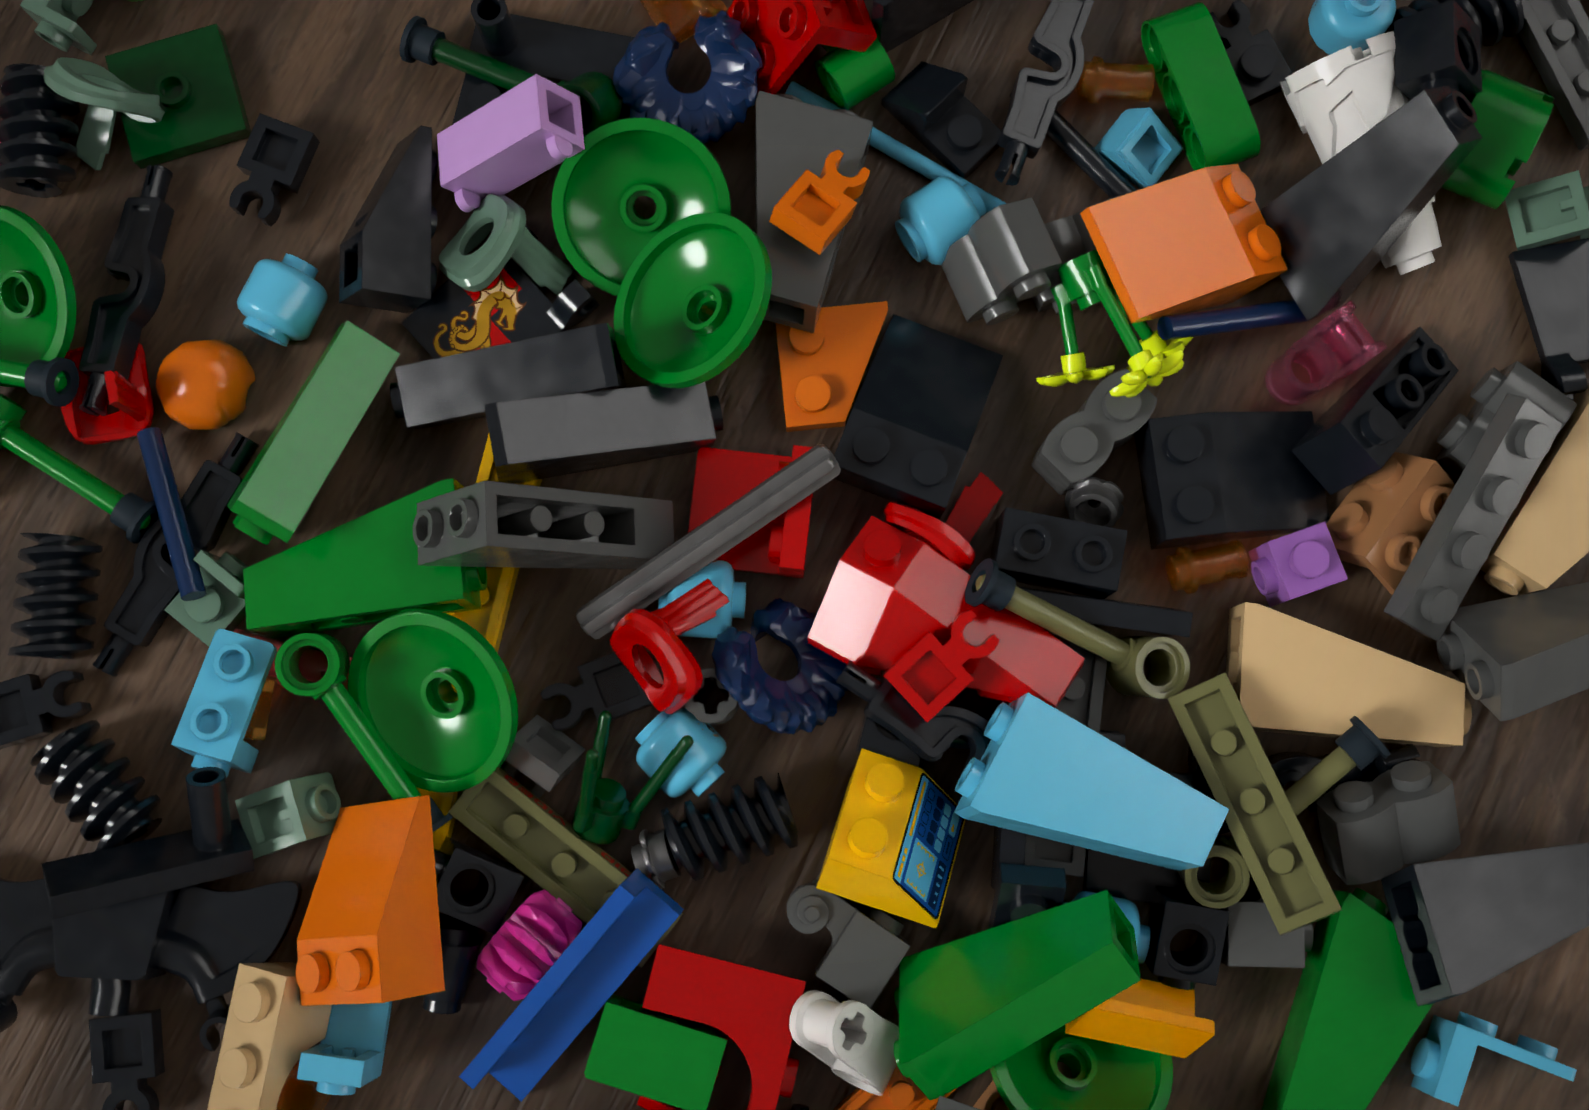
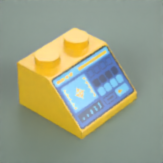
M862 748L846 789L816 888L936 929L966 819L954 813L957 804L922 768Z

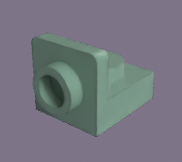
M23 0L20 6L38 24L34 30L35 33L51 45L65 52L72 45L89 55H92L96 49L97 44L76 23L78 17L84 15L90 9L93 0Z
M1579 170L1511 189L1505 198L1518 251L1575 236H1580V240L1589 238V186L1583 187Z
M200 550L193 560L201 566L200 571L207 594L196 600L183 601L179 592L164 609L208 647L216 630L225 629L233 632L246 617L243 569L249 566L228 551H225L219 557Z
M329 772L287 780L235 800L243 830L253 851V859L279 852L312 839L331 835L341 808V800L336 791L332 775Z

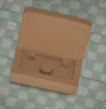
M1394 452L1381 469L1356 482L1326 523L1340 560L1370 569L1391 595L1395 592L1455 486L1436 460Z

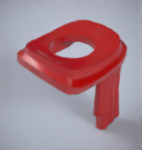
M139 342L128 381L117 371L113 372L110 370L104 372L109 404L120 409L106 416L90 415L79 409L89 376L79 371L78 368L84 347L67 352L65 358L72 360L77 366L79 387L74 399L66 406L61 407V411L69 432L77 441L86 445L120 441L136 437L139 431L150 428L154 415V406L145 352Z
M980 471L971 486L964 487L945 523L917 508L901 505L896 502H888L884 509V522L925 542L962 570H969L975 560V552L970 542L1003 492Z
M709 579L704 580L663 608L652 612L644 609L631 610L618 622L611 636L610 645L613 651L636 679L653 706L660 712L664 711L666 714H673L687 704L701 688L703 682L701 667L678 636L715 618L716 611L730 602L728 597L715 587ZM643 646L650 650L657 659L663 672L664 681L656 664Z

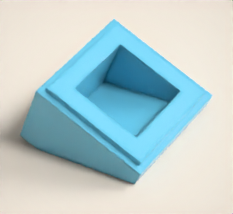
M1150 107L1125 110L1095 147L1122 176L1140 189L1156 184L1184 149Z

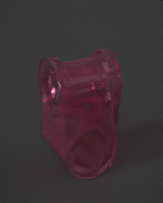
M1350 300L1316 324L1304 337L1292 344L1272 362L1265 376L1266 387L1270 395L1278 402L1288 406L1301 405L1338 379H1345L1388 348L1383 340H1374L1354 314L1357 306ZM1291 362L1302 364L1308 370L1310 383L1302 382L1295 377Z

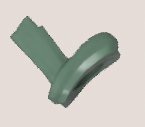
M60 57L53 65L46 66L44 69V81L54 92L69 100L88 104L75 147L78 151L77 156L95 170H101L105 155L109 154L117 112H123L131 119L145 123L161 122L165 113L160 106L159 95L138 91L121 81L104 67L93 62L77 58Z
M488 194L480 202V206L473 211L462 228L439 255V269L454 283L464 290L471 292L481 291L488 287L500 274L510 258L539 287L546 286L557 296L562 292L567 278L573 271L570 266L552 253L525 227V210L505 195L496 196ZM492 230V233L487 239V241L478 250H476L472 254L467 255L478 244H480Z

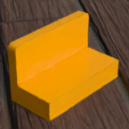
M1141 978L1139 982L1065 1024V1034L1185 1059L1215 1036V1022L1195 1016V990L1178 989L1161 982Z

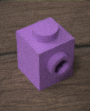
M1325 522L1268 541L1248 552L1252 561L1251 573L1260 593L1266 597L1269 607L1348 579Z

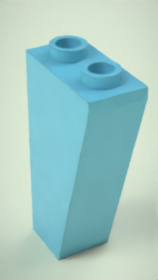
M1030 693L1024 694L1009 703V705L1002 702L996 708L984 731V736L991 739L981 760L975 757L970 760L955 787V791L961 794L962 797L954 813L964 819L1177 871L1204 866L1229 811L1222 804Z

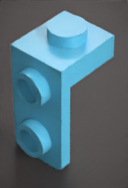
M225 629L216 630L171 743L174 747L194 757L191 764L192 768L218 767L225 771L226 778L231 768L251 774L259 750L243 741L277 653V648L272 643Z
M393 1001L332 1005L326 1037L321 1040L320 1044L301 1052L297 1079L317 1082L316 1091L320 1093L346 1096L355 1094L356 1087L361 1088L381 1076Z
M1460 1011L1456 1023L1436 1015L1433 1016L1427 1037L1418 1042L1412 1055L1411 1071L1414 1077L1411 1086L1434 1098L1458 1107L1478 1045L1574 1082L1577 1069L1556 1062L1555 1059L1559 1049L1520 1034L1516 1046L1495 1038L1498 1025Z

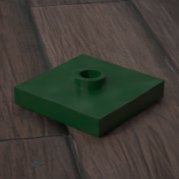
M217 23L105 56L108 70L138 91L159 95L160 106L165 112L161 122L158 123L138 122L120 112L133 162L140 169L147 168L148 165L154 166L250 136V125L224 33Z

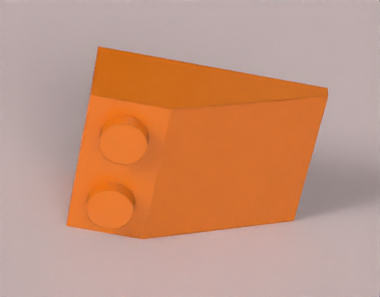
M1238 164L1204 167L1098 203L1080 213L1131 324L1157 319L1165 315L1180 314L1233 303L1288 270L1281 256L1280 240L1274 230L1266 224L1255 201L1256 191L1249 177L1241 171Z
M430 795L340 808L297 938L298 961L295 975L300 988L301 1006L385 1003L445 991Z

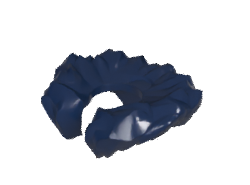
M723 10L716 13L713 17L699 16L695 24L694 38L710 60L711 75L706 85L694 93L677 91L668 79V63L673 51L679 48V43L669 25L661 22L657 26H648L640 30L629 43L626 53L616 65L613 75V84L616 92L622 97L623 104L629 107L630 118H653L670 122L688 131L703 144L709 141L718 142L726 132L733 130L737 122L744 124L747 110L755 105L758 96L757 71L763 66V62L754 41L741 30V22L729 17L728 13Z
M781 598L770 602L765 609L755 611L751 623V634L745 631H738L735 627H727L723 633L717 635L711 654L715 664V675L722 686L730 692L731 697L738 701L740 708L755 723L764 724L771 731L781 734H795L799 730L812 732L816 726H822L828 717H834L837 713V704L841 702L845 695L844 691H847V688L837 684L836 680L846 664L808 644L807 637L817 613L807 612L796 604L783 601ZM769 634L788 645L797 658L798 670L796 676L788 681H780L770 677L759 664L755 642Z

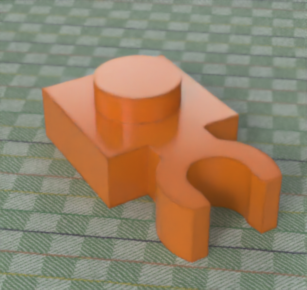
M835 150L827 156L820 177L806 169L774 206L769 220L770 223L818 255L822 254L852 218L857 202L854 200L863 193L870 175V170L866 167H863L854 177L841 175L838 169L844 153L840 150Z

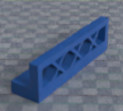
M638 868L633 871L619 885L460 1074L459 1078L474 1089L490 1073L522 1102L684 909Z

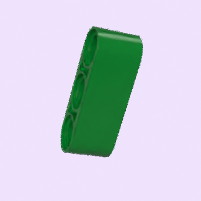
M1197 2L1144 21L1141 26L1143 49L1192 169L1195 171L1204 167L1238 164L1257 157L1260 153L1261 144L1259 131L1208 8L1203 3Z

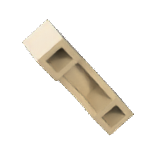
M239 963L207 1110H276L284 1083L294 1065L300 1059L301 1052L310 1049L325 1039L332 1005L301 1006L300 988L295 975L297 963Z

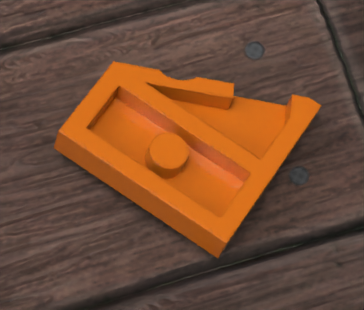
M887 301L822 307L814 333L775 323L786 432L844 427L846 425L875 344L887 318Z

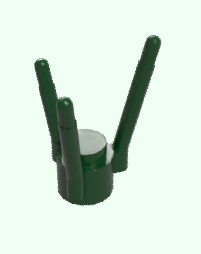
M602 711L599 716L593 749L588 750L586 753L580 798L572 819L574 831L582 839L590 843L609 844L617 839L621 828L636 829L642 811L693 745L694 741L691 736L685 735L682 737L633 802L629 803L626 798V790L620 783L612 779L602 778L612 719L609 711Z

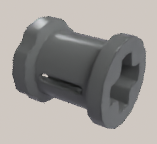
M715 668L701 670L703 682L698 693L706 692L707 682L711 681L717 682L720 691L729 692L717 679ZM729 692V700L718 704L717 713L708 714L707 707L703 703L696 702L695 695L685 704V708L698 721L709 723L711 726L725 724L735 716L739 709V703L731 697Z

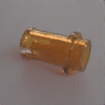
M1093 56L1091 61H1084L1083 71L1077 83V94L1079 97H1087L1089 103H1097L1100 98L1149 102V97L1152 96L1154 88L1153 64L1103 62L1102 56Z
M1239 540L1190 551L1186 546L1179 547L1174 555L1167 556L1165 563L1167 578L1174 591L1184 590L1187 594L1196 593L1201 585L1234 578H1245L1248 575L1246 571H1249L1247 553Z

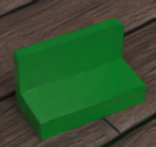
M613 994L606 1001L584 1071L585 1077L684 1110H707L729 1036L713 1026L642 1008L643 1003Z

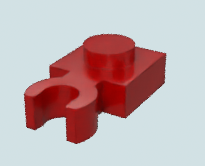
M971 609L960 613L954 619L950 628V638L945 643L941 644L929 631L883 674L927 723L974 680L962 665L969 658L979 659L988 656L996 649L999 643V639L995 634L988 636L979 645H970L965 641L963 636L964 628L977 616Z

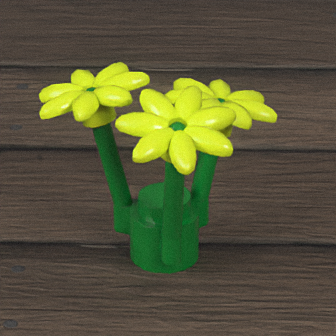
M1097 249L1061 265L1057 273L1062 283L1050 289L1059 309L1065 355L1060 356L1063 372L1037 377L1036 381L1040 385L1057 387L1069 382L1077 384L1082 380H1099L1110 375L1115 370V365L1086 367L1085 354L1078 350L1071 304L1074 301H1077L1081 311L1102 302L1131 357L1127 361L1129 366L1126 367L1130 372L1121 377L1123 383L1109 391L1111 396L1135 397L1144 390L1147 384L1151 387L1159 386L1163 381V377L1173 375L1183 368L1184 348L1194 337L1163 340L1157 330L1152 331L1147 322L1142 321L1131 324L1141 338L1138 341L1126 319L1125 310Z

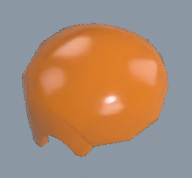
M221 340L187 341L163 359L157 374L156 390L166 414L174 421L192 430H217L245 411L247 393L250 385L256 378L254 370L244 353Z

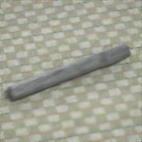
M817 444L583 605L576 613L577 620L583 631L594 639H600L613 630L618 622L631 610L644 609L837 477L841 469L833 453L825 445Z

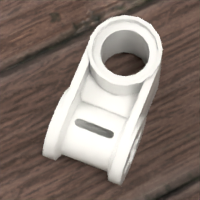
M818 990L807 991L801 995L793 1005L789 1019V1029L793 1040L831 1067L832 1072L844 1081L868 1093L883 1096L897 1065L894 1056V1043L899 1039V1027L880 1017L866 1004L858 1001L848 1000L840 1003L831 995Z

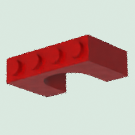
M658 944L642 1008L704 1023L728 1035L744 1054L751 1073V1095L746 1110H776L779 1096L791 1098L799 1060L788 1057L793 1039L789 1029V1019L793 1005L804 993L806 981Z

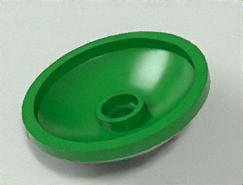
M635 117L621 119L600 126L584 137L585 150L564 159L555 179L552 192L553 227L563 253L583 278L597 288L614 296L618 295L622 281L636 256L663 229L682 218L698 213L717 212L731 216V199L727 181L719 163L710 150L699 139L683 128L670 122L653 118ZM648 196L654 200L656 212L652 217L644 218L637 213L635 203L638 197Z
M0 205V359L30 364L35 360L51 361L57 357L65 358L73 339L77 315L76 292L70 269L57 244L39 223L15 208ZM0 383L2 387H17Z
M706 212L690 215L672 223L644 246L632 262L622 281L614 310V335L617 348L626 365L634 373L660 387L685 388L703 383L715 377L740 357L762 324L769 305L772 289L770 258L759 236L745 223L733 216L717 212Z
M426 609L409 610L381 621L370 629L358 644L350 664L348 692L416 787L433 792H458L478 785L501 767L512 749L517 733L518 704L516 692L501 657L477 630L462 620L446 613Z
M1065 1025L990 1068L995 1086L1009 1110H1165L1170 1099L1173 1084L1172 1056L1065 1034ZM1058 1061L1069 1066L1072 1071V1079L1066 1078L1061 1074L1057 1066Z

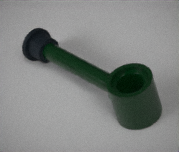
M414 16L408 22L401 37L400 57L408 63L419 60L434 66L439 62L507 90L512 89L534 75L446 40L444 32L429 27L426 19L420 16ZM591 71L585 72L568 82L561 80L557 84L580 96L590 106L591 119L581 112L584 137L600 126L619 119L622 112V97L617 94L613 80L608 76Z

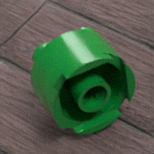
M1481 69L1482 92L1467 96L1466 98L1476 112L1477 122L1474 125L1482 139L1441 188L1496 210L1505 200L1516 182L1509 179L1508 176H1514L1522 162L1527 163L1549 119L1554 105L1552 101L1555 98L1487 69Z

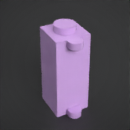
M535 74L437 134L441 187L454 192L457 206L464 212H470L478 208L480 202L488 194L496 196L505 195L562 163L565 158H570L585 150L580 96Z

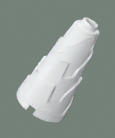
M1394 31L1366 39L1369 48L1362 51L1361 47L1352 49V46H1348L1307 65L1286 77V81L1280 82L1285 98L1302 133L1308 132L1322 164L1411 100L1395 85L1396 45ZM1435 195L1380 259L1385 268L1396 265L1399 274L1402 275L1435 262L1432 250L1442 246L1436 217L1431 204L1435 201Z

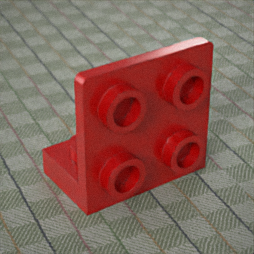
M734 0L727 12L729 17L741 22V30L754 41L762 58L763 66L757 71L758 93L763 91L776 95L817 44L864 53L877 38L864 0Z
M793 445L792 457L701 447L697 453L688 533L813 447ZM813 493L715 560L729 562L734 571L804 579Z

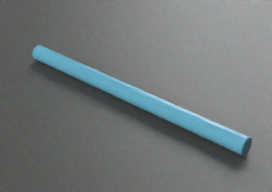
M794 81L790 83L785 93L799 98L804 103L830 110L841 109ZM872 127L870 146L931 181L938 177H950L961 186L967 183L971 184L981 196L987 213L999 205L1006 204V202Z

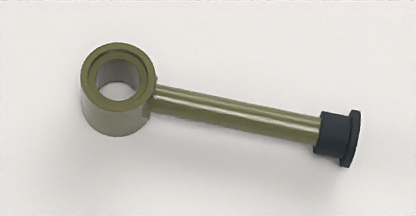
M990 558L983 560L976 567L968 581L965 590V602L973 607L983 604L997 612L1005 608L1107 660L1106 677L1110 685L1123 695L1167 699L1182 691L1188 681L1190 674L1188 654L1184 647L1172 638L1125 636L1119 639L1017 587L1015 578L1000 571L998 563ZM1148 655L1151 667L1149 675L1146 678L1143 671V664L1146 656Z
M1353 716L1350 719L1353 726L1335 740L1338 747L1285 791L1286 797L1296 816L1354 767L1357 766L1362 770L1379 755L1384 758L1391 755L1379 738L1358 717ZM1217 835L1207 859L1221 857L1227 860V870L1221 879L1211 883L1198 880L1197 871L1199 867L1181 870L1178 873L1190 895L1198 903L1209 908L1221 909L1234 905L1245 895L1249 886L1250 874L1233 836L1227 839L1224 835Z

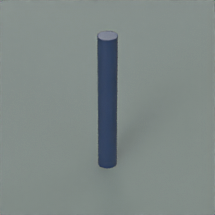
M1295 300L1165 315L1158 320L1157 331L1163 340H1172L1306 322L1307 319Z
M158 427L145 428L137 433V438L180 596L183 601L196 600L204 597L207 593L199 564L193 560L196 553L162 430Z

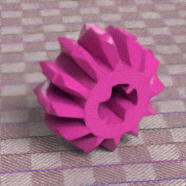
M546 890L534 892L506 920L489 943L481 950V953L478 955L476 968L488 978L486 981L499 993L503 991L513 1001L524 999L581 932L582 921L571 912L573 909L559 897L556 899Z

